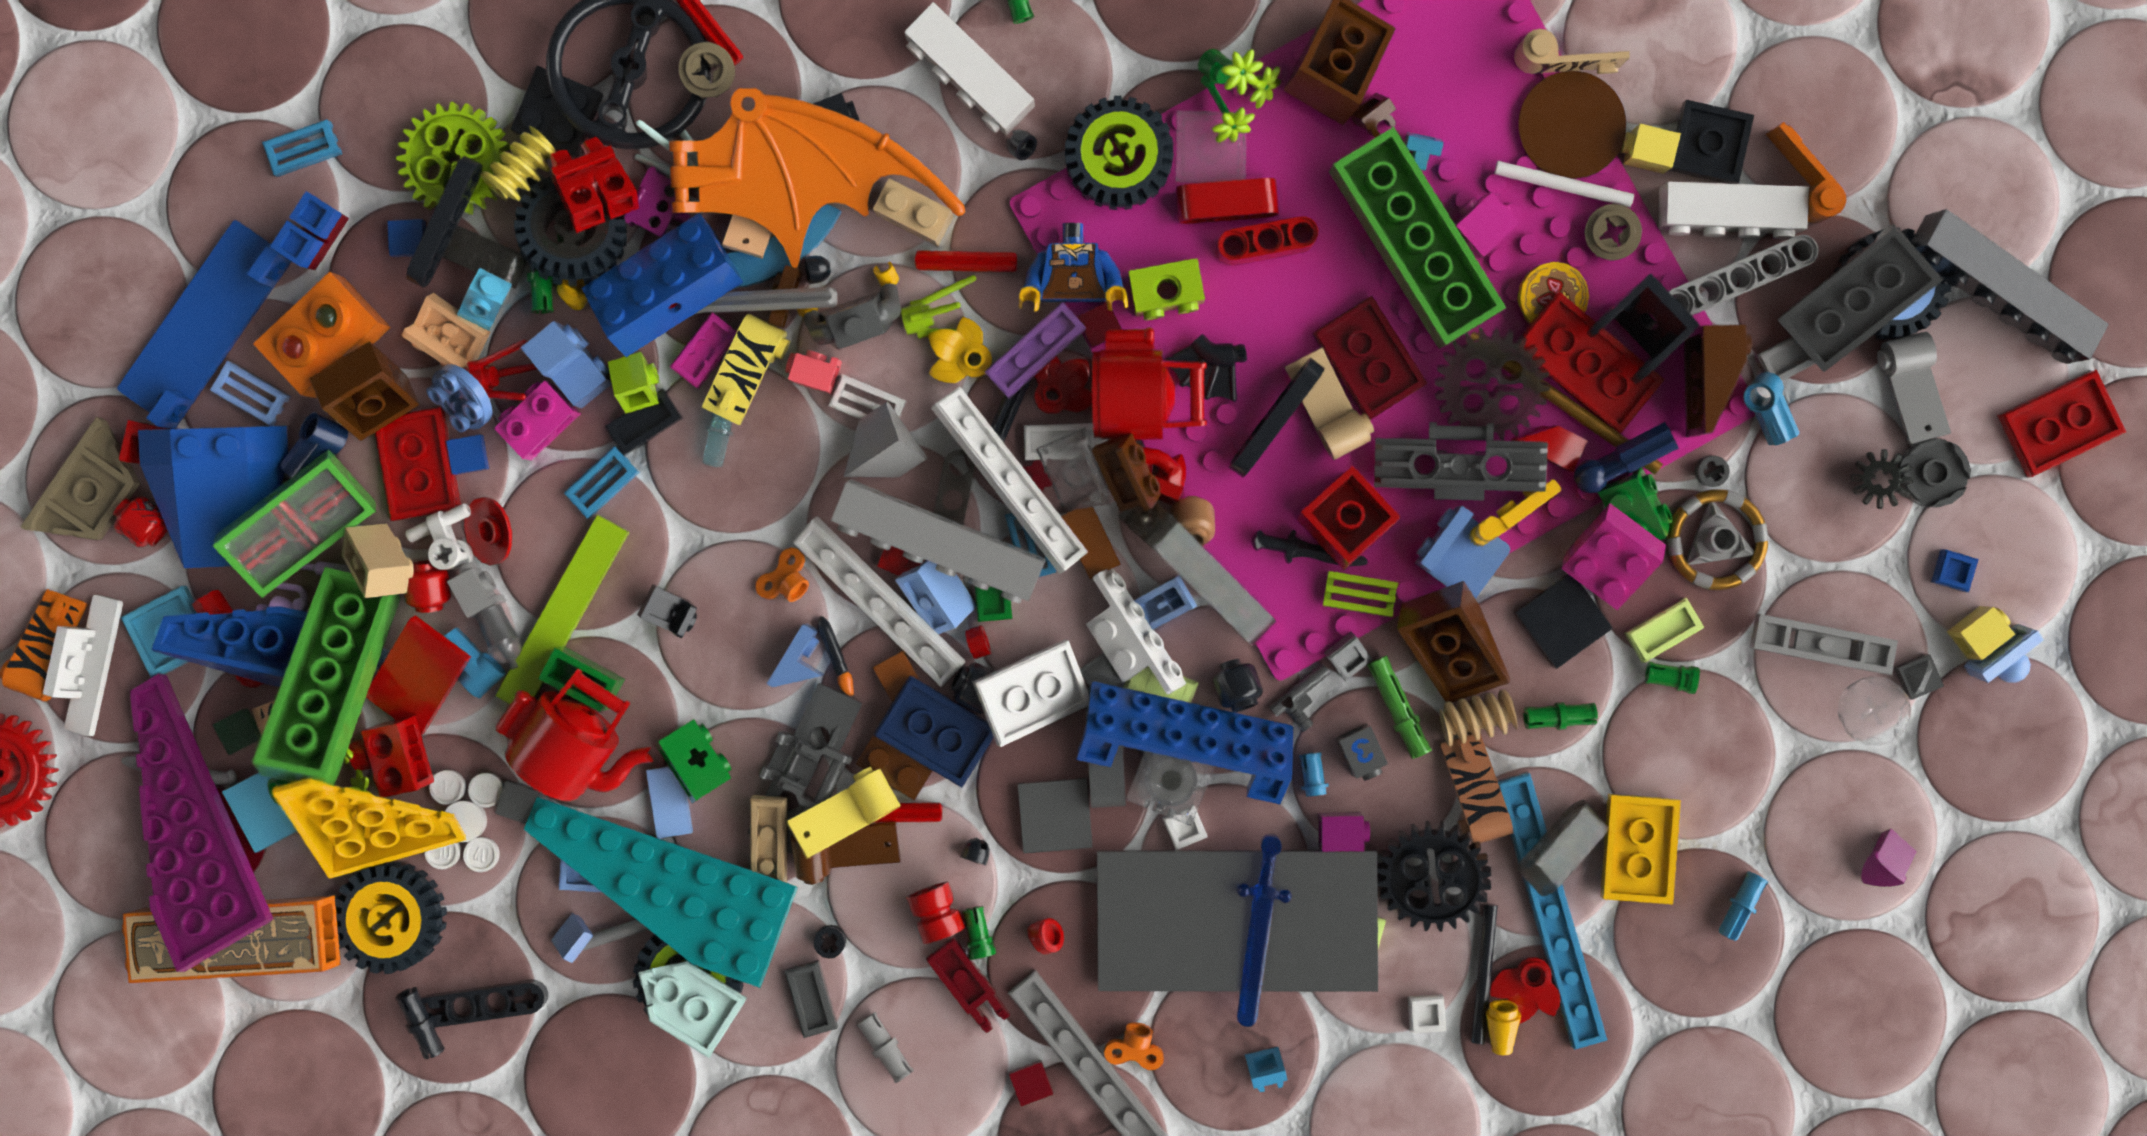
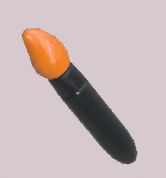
M820 616L817 621L818 630L834 671L838 675V685L846 695L853 696L852 674L848 672L847 664L831 624L825 617Z

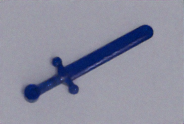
M1275 834L1264 835L1260 842L1263 862L1259 884L1249 887L1244 883L1237 887V894L1239 896H1253L1237 1011V1020L1244 1027L1253 1026L1258 1019L1274 899H1279L1283 903H1288L1292 900V893L1289 890L1278 891L1273 887L1274 866L1277 855L1282 849L1281 840Z

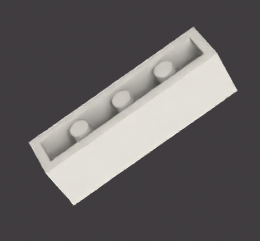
M934 2L904 32L909 42L906 48L919 61L926 58L934 66L931 72L944 85L948 82L953 84L959 90L956 96L969 109L973 106L979 109L984 114L981 120L994 133L1000 130L1007 136L1035 107L1034 98Z
M1668 181L1659 188L1658 228L1669 230V235L1675 236L1690 235V230L1703 231V236L1721 237L1725 236V232H1738V237L1758 238L1760 233H1773L1774 239H1791L1795 237V234L1806 230L1808 227L1809 187Z

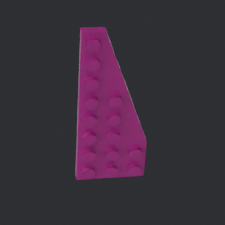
M159 673L130 690L133 730L138 732L140 754H136L137 768H141L143 785L139 786L143 839L148 841L150 863L146 864L147 877H151L153 895L149 896V905L176 972H185L274 919L168 676Z

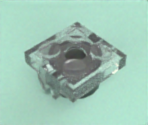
M1145 751L1126 800L1191 826L1215 766Z

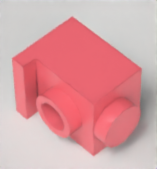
M807 350L806 355L791 352L785 372L789 373L788 380L792 383L832 395L842 361L831 357L830 363H827L826 355Z

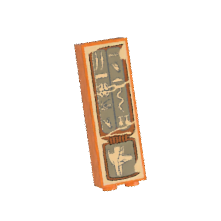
M335 895L266 900L274 920L185 972H176L150 907L123 913L122 933L125 937V968L128 972V982L142 983L323 972L339 966L341 963Z

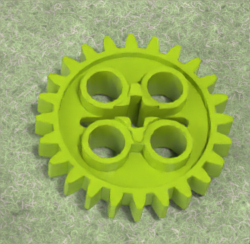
M451 101L447 111L438 103L436 104V114L434 115L427 109L423 110L425 117L423 122L414 117L412 118V122L416 126L414 131L409 129L403 130L410 139L408 142H398V146L406 150V154L396 157V160L406 164V167L399 170L398 174L410 178L403 186L408 190H415L412 198L418 202L424 200L423 206L429 210H432L438 204L445 186L458 163L453 161L451 164V157L459 155L461 159L463 156H467L483 165L482 172L486 171L493 174L490 168L492 162L503 164L500 154L510 149L508 142L500 141L506 133L501 128L494 129L497 121L492 117L485 120L486 113L480 108L473 114V107L465 103L460 111L458 104ZM464 130V134L459 137V132ZM443 131H448L449 138L444 145L437 146V136ZM475 140H482L481 150L477 154L471 155V144ZM439 164L440 172L438 176L429 180V168L432 165ZM481 177L465 209V212L469 215L474 213V204L484 210L487 209L484 200L486 197L494 201L498 200L496 194Z

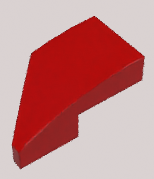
M1542 425L1535 428L1533 432L1521 437H1513L1510 440L1548 442L1547 461L1569 472H1574L1588 440L1557 425L1550 427Z

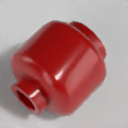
M429 560L414 562L413 577L409 578L407 593H404L406 604L415 608V612L430 613L444 609L443 604L451 599V589L447 583L449 581L448 570L435 568Z

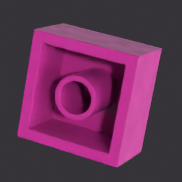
M1609 503L1565 552L1561 569L1614 609L1618 610L1663 563L1666 544Z

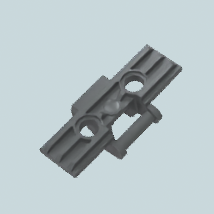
M1430 422L1429 439L1376 438L1374 487L1434 489V500L1484 501V490L1546 492L1548 442L1493 440L1494 423H1487V426L1437 425V422ZM1436 439L1486 441V450L1475 451V454L1447 453V451L1436 449ZM1427 454L1434 459L1435 467L1431 472L1424 474L1416 470L1414 461L1419 455ZM1493 456L1502 457L1507 463L1506 470L1500 475L1490 474L1485 467L1489 458Z
M818 683L794 735L785 731H779L775 739L778 746L768 766L762 767L758 775L762 779L772 780L765 796L781 797L785 790L796 795L799 805L795 809L787 808V821L829 799L846 764L850 765L853 759L840 750L863 703L821 683ZM823 727L829 732L830 740L826 746L819 747L812 743L810 735L814 728ZM823 754L833 758V761L813 799L812 796L806 794V790ZM787 824V852L791 854L792 845L790 837L793 833Z

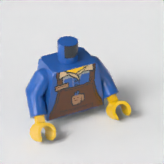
M1063 223V243H1049L1047 250L1037 254L1026 272L1024 286L1019 293L1018 307L1022 309L1023 302L1032 301L1035 303L1034 311H1038L1040 301L1041 303L1106 302L1108 310L1111 311V303L1115 300H1121L1124 302V308L1128 307L1127 293L1123 288L1120 270L1107 251L1098 249V243H1084L1083 223Z

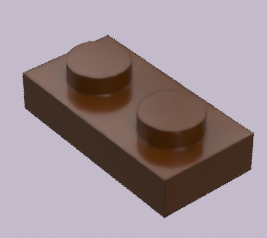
M874 735L856 762V765L862 769L870 766L873 771L881 769L890 786L914 801L933 770Z

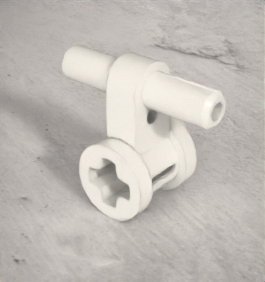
M465 503L446 512L438 511L429 515L425 522L406 530V538L412 543L430 534L432 535L434 542L429 548L428 558L430 563L437 569L455 571L473 560L471 546L463 540H456L451 527L452 524L471 515V509Z

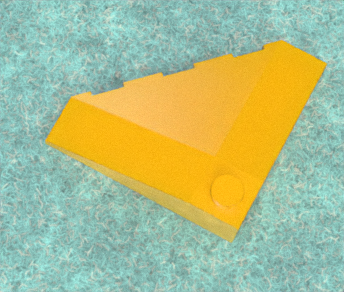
M310 778L273 788V795L329 879L466 840V834L452 813L438 812L422 808L420 805L396 799L390 800L347 787L341 788Z

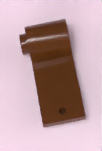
M896 822L869 824L806 859L794 835L792 834L790 837L796 878L808 885L824 881V878L830 874L832 868L901 862Z

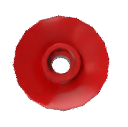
M489 497L474 499L469 505L471 515L464 518V532L467 543L471 546L473 555L481 563L489 566L500 564L509 556L512 547V529L509 518L503 507L495 499Z

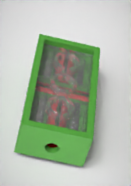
M328 449L216 534L212 546L263 598L343 537L346 527H356L376 511V501Z

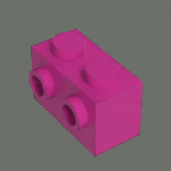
M548 381L543 383L536 382L524 393L526 399L517 407L513 405L506 409L498 418L500 423L494 428L514 451L525 460L532 461L581 415L580 411L572 405L566 396L553 383Z

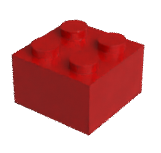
M1352 465L1303 509L1297 520L1339 566L1345 570L1392 528L1401 516Z

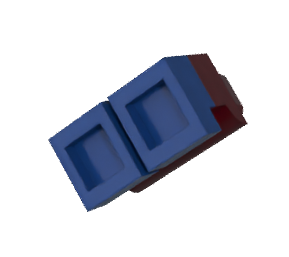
M305 191L289 218L302 227L300 228L292 222L286 221L270 248L300 267L316 270L349 218Z

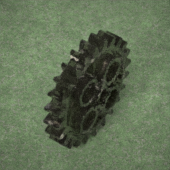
M1497 327L1493 328L1491 336H1486L1484 330L1479 328L1478 338L1475 340L1468 332L1465 333L1467 342L1465 345L1454 341L1453 346L1456 353H1443L1448 365L1438 364L1436 367L1437 371L1443 374L1444 377L1434 379V385L1443 387L1442 390L1435 393V398L1437 400H1446L1439 406L1440 412L1451 411L1447 418L1448 424L1450 425L1458 420L1460 421L1458 426H1487V423H1494V432L1498 433L1501 441L1504 440L1505 430L1508 429L1517 436V425L1520 423L1530 428L1527 417L1529 415L1534 417L1541 416L1535 407L1536 404H1547L1546 398L1540 395V392L1550 390L1549 384L1541 382L1542 379L1550 376L1548 369H1538L1545 363V359L1543 356L1532 358L1537 351L1535 344L1524 348L1526 343L1524 335L1513 341V331L1511 329L1505 333L1504 337H1500ZM1472 359H1481L1485 362V366L1481 372L1471 374L1465 369L1467 363ZM1514 360L1519 362L1520 369L1516 374L1508 376L1501 372L1502 366L1507 361ZM1490 378H1496L1497 383L1500 385H1495L1493 391H1488L1484 384H1488ZM1462 380H1468L1470 382L1480 384L1461 386L1460 382ZM1506 384H1523V387L1520 389L1504 386ZM1479 394L1482 397L1479 406L1468 408L1463 405L1464 398L1467 395ZM1506 395L1515 396L1517 403L1513 408L1505 410L1498 406L1502 397Z

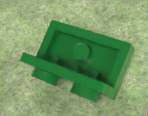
M1643 467L1633 471V474L1628 477L1606 484L1598 492L1605 508L1611 503L1657 539L1667 538L1670 523H1672L1671 512L1665 503H1660L1656 495L1658 492L1656 482L1651 474L1646 475Z

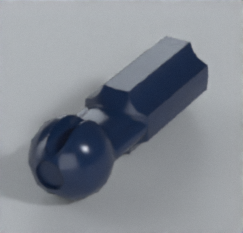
M1663 422L1618 445L1615 451L1598 460L1582 461L1576 467L1573 479L1579 490L1585 493L1600 492L1609 480L1625 472L1631 473L1675 451L1679 447L1666 422Z

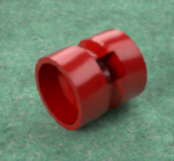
M948 881L928 886L906 897L913 916L920 917L921 919L916 927L923 944L945 939L965 928L959 910L950 907L954 896Z

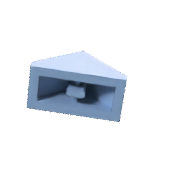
M1180 575L1175 576L1134 600V602L1142 607L1145 619L1152 630L1197 606Z

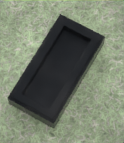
M665 389L657 392L659 404L627 414L624 413L605 426L624 456H627L684 419Z

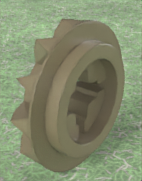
M710 42L697 43L690 46L680 58L678 67L680 81L689 93H693L702 99L706 97L718 98L722 93L729 90L735 78V66L730 54L721 46ZM701 58H703L704 63H707L709 68H717L712 73V83L707 80L705 75H696V73L701 71Z
M1608 204L1598 208L1589 217L1584 229L1586 245L1595 256L1609 261L1629 256L1638 247L1642 236V226L1638 216L1630 208L1620 204ZM1606 219L1613 227L1626 226L1617 235L1619 247L1612 238H1604L1602 240L1599 238L1607 231Z

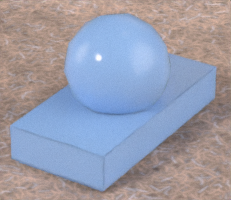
M2016 624L2011 628L2015 633L2012 638L1983 660H1969L1964 665V668L1970 676L1987 683L1997 676L2002 681L2017 683L2024 680L2030 671L2031 664L2025 654L2044 641V639L2037 630Z

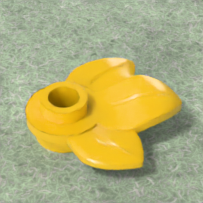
M962 317L956 331L939 329L929 334L930 345L935 354L940 358L932 366L929 374L940 382L958 383L966 376L973 378L981 377L986 374L985 371L992 365L991 352L983 345V331L973 320ZM976 353L981 356L979 365L972 366L969 364L968 358L971 354Z

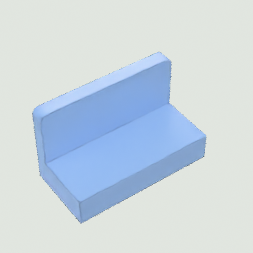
M926 560L920 566L903 572L895 581L918 615L938 634L956 628L976 608V603L957 574L953 577L941 573L935 569L936 563Z

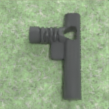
M1321 663L1272 703L1269 708L1276 717L1286 711L1294 719V722H1296L1301 731L1305 732L1314 724L1303 712L1312 703L1311 698L1306 693L1330 675V671ZM1287 697H1291L1292 706L1289 708L1282 706V701Z

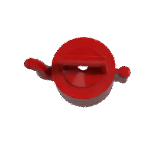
M1151 327L1105 331V350L1093 351L1092 360L1094 439L1109 441L1132 433L1135 440H1163V428L1206 426L1207 419H1204V369L1207 368V363L1162 360V349H1154V330ZM1167 367L1190 368V420L1168 421L1175 405V384ZM1142 447L1146 457V464L1158 466L1168 476L1170 468L1180 467L1169 454L1159 449Z
M579 668L559 692H545L538 700L526 691H517L514 700L504 712L495 728L499 734L510 739L505 750V758L511 769L524 782L537 791L558 800L574 801L584 794L587 788L596 792H610L617 789L626 780L635 765L653 762V758L648 754L651 747L635 748L619 758L608 771L601 770L619 745V737L614 729L631 702L628 700L623 701L583 675L582 670ZM574 685L617 713V715L610 724L593 708L565 693Z

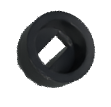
M1022 129L1014 130L1011 138L1006 140V147L1018 160H1026L1034 153L1037 147V139L1028 131Z
M815 255L804 257L806 275L810 285L821 283L830 276V262L826 258Z
M979 838L968 840L962 849L960 858L987 865L990 854L988 843Z

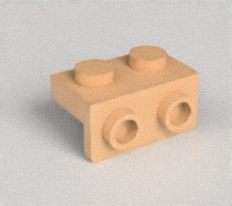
M435 293L426 296L414 324L405 328L401 336L411 342L412 346L417 350L426 352L439 361L442 367L447 364H453L464 369L468 367L467 362L478 360L491 332L458 316L457 308Z

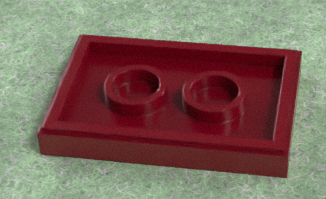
M1373 296L1368 297L1312 333L1320 348H1323L1329 362L1362 414L1365 413L1369 420L1428 384Z

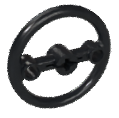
M581 0L569 9L556 25L549 40L546 54V74L549 89L555 104L564 118L589 139L597 137L603 145H611V147L619 149L637 150L660 145L647 135L646 132L627 133L625 131L628 123L626 111L633 90L644 85L647 79L645 54L651 37L659 30L662 17L672 20L682 30L691 46L706 42L703 34L689 15L673 1ZM615 5L634 6L631 11L632 27L626 45L615 51L611 58L614 81L608 99L599 107L598 118L591 121L575 106L564 85L562 57L565 45L575 28L586 17L596 11ZM644 14L650 15L655 19L648 26H642L636 20L640 15ZM634 53L635 69H631L626 78H624L623 68H627L629 63H632ZM701 58V71L696 73V75H705L711 83V68ZM692 93L680 113L669 122L654 130L670 141L694 122L702 111L707 97L702 99ZM612 110L618 111L623 115L622 119L614 124L604 120L605 114Z

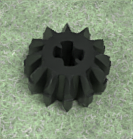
M1887 449L1881 450L1880 461L1875 460L1872 452L1866 453L1867 459L1871 463L1869 466L1861 461L1855 463V466L1863 471L1864 475L1851 474L1850 477L1852 481L1864 482V484L1853 489L1854 494H1861L1867 490L1868 493L1862 500L1863 504L1868 505L1875 496L1877 497V509H1883V498L1885 497L1889 498L1890 504L1893 507L1897 506L1898 501L1893 495L1895 492L1905 498L1909 496V492L1900 487V484L1911 485L1914 483V478L1901 477V474L1912 469L1911 465L1904 464L1897 468L1896 465L1901 461L1902 455L1897 453L1889 462L1887 461ZM1881 470L1884 475L1891 473L1893 480H1888L1890 484L1888 487L1883 488L1880 484H1872L1871 480L1876 479L1874 473Z

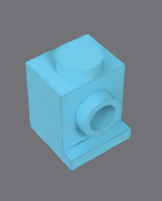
M479 268L467 290L457 315L489 331L512 284Z

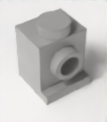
M473 562L454 571L456 577L447 581L467 618H475L479 612L507 601L504 595H496L493 591L496 589V584L487 571L483 572L481 568H476Z

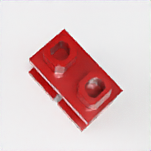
M597 137L583 142L581 150L584 156L572 160L568 150H560L550 155L555 188L568 211L576 233L605 222L602 202L610 220L639 209L636 188L619 160L615 157L611 145L605 147Z

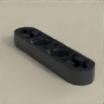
M463 156L458 161L406 272V279L423 288L431 282L481 177L480 174L483 170L481 163L467 156Z
M1311 357L1302 365L1233 457L1228 468L1242 478L1247 475L1325 370L1322 365Z
M526 980L429 994L421 997V1000L425 1007L428 1003L430 1009L440 1008L445 1005V1011L433 1015L435 1019L433 1025L437 1028L535 1013L546 1004L548 990L538 980ZM529 988H531L532 994H538L539 998L534 1001L533 1005H531L530 1000H520L515 1003L516 1009L513 1008L514 997L526 994ZM495 992L503 995L506 1001L503 1010L495 1011L489 1006L488 997L491 993ZM457 998H466L470 1002L471 1012L469 1015L461 1016L455 1011L454 1002Z

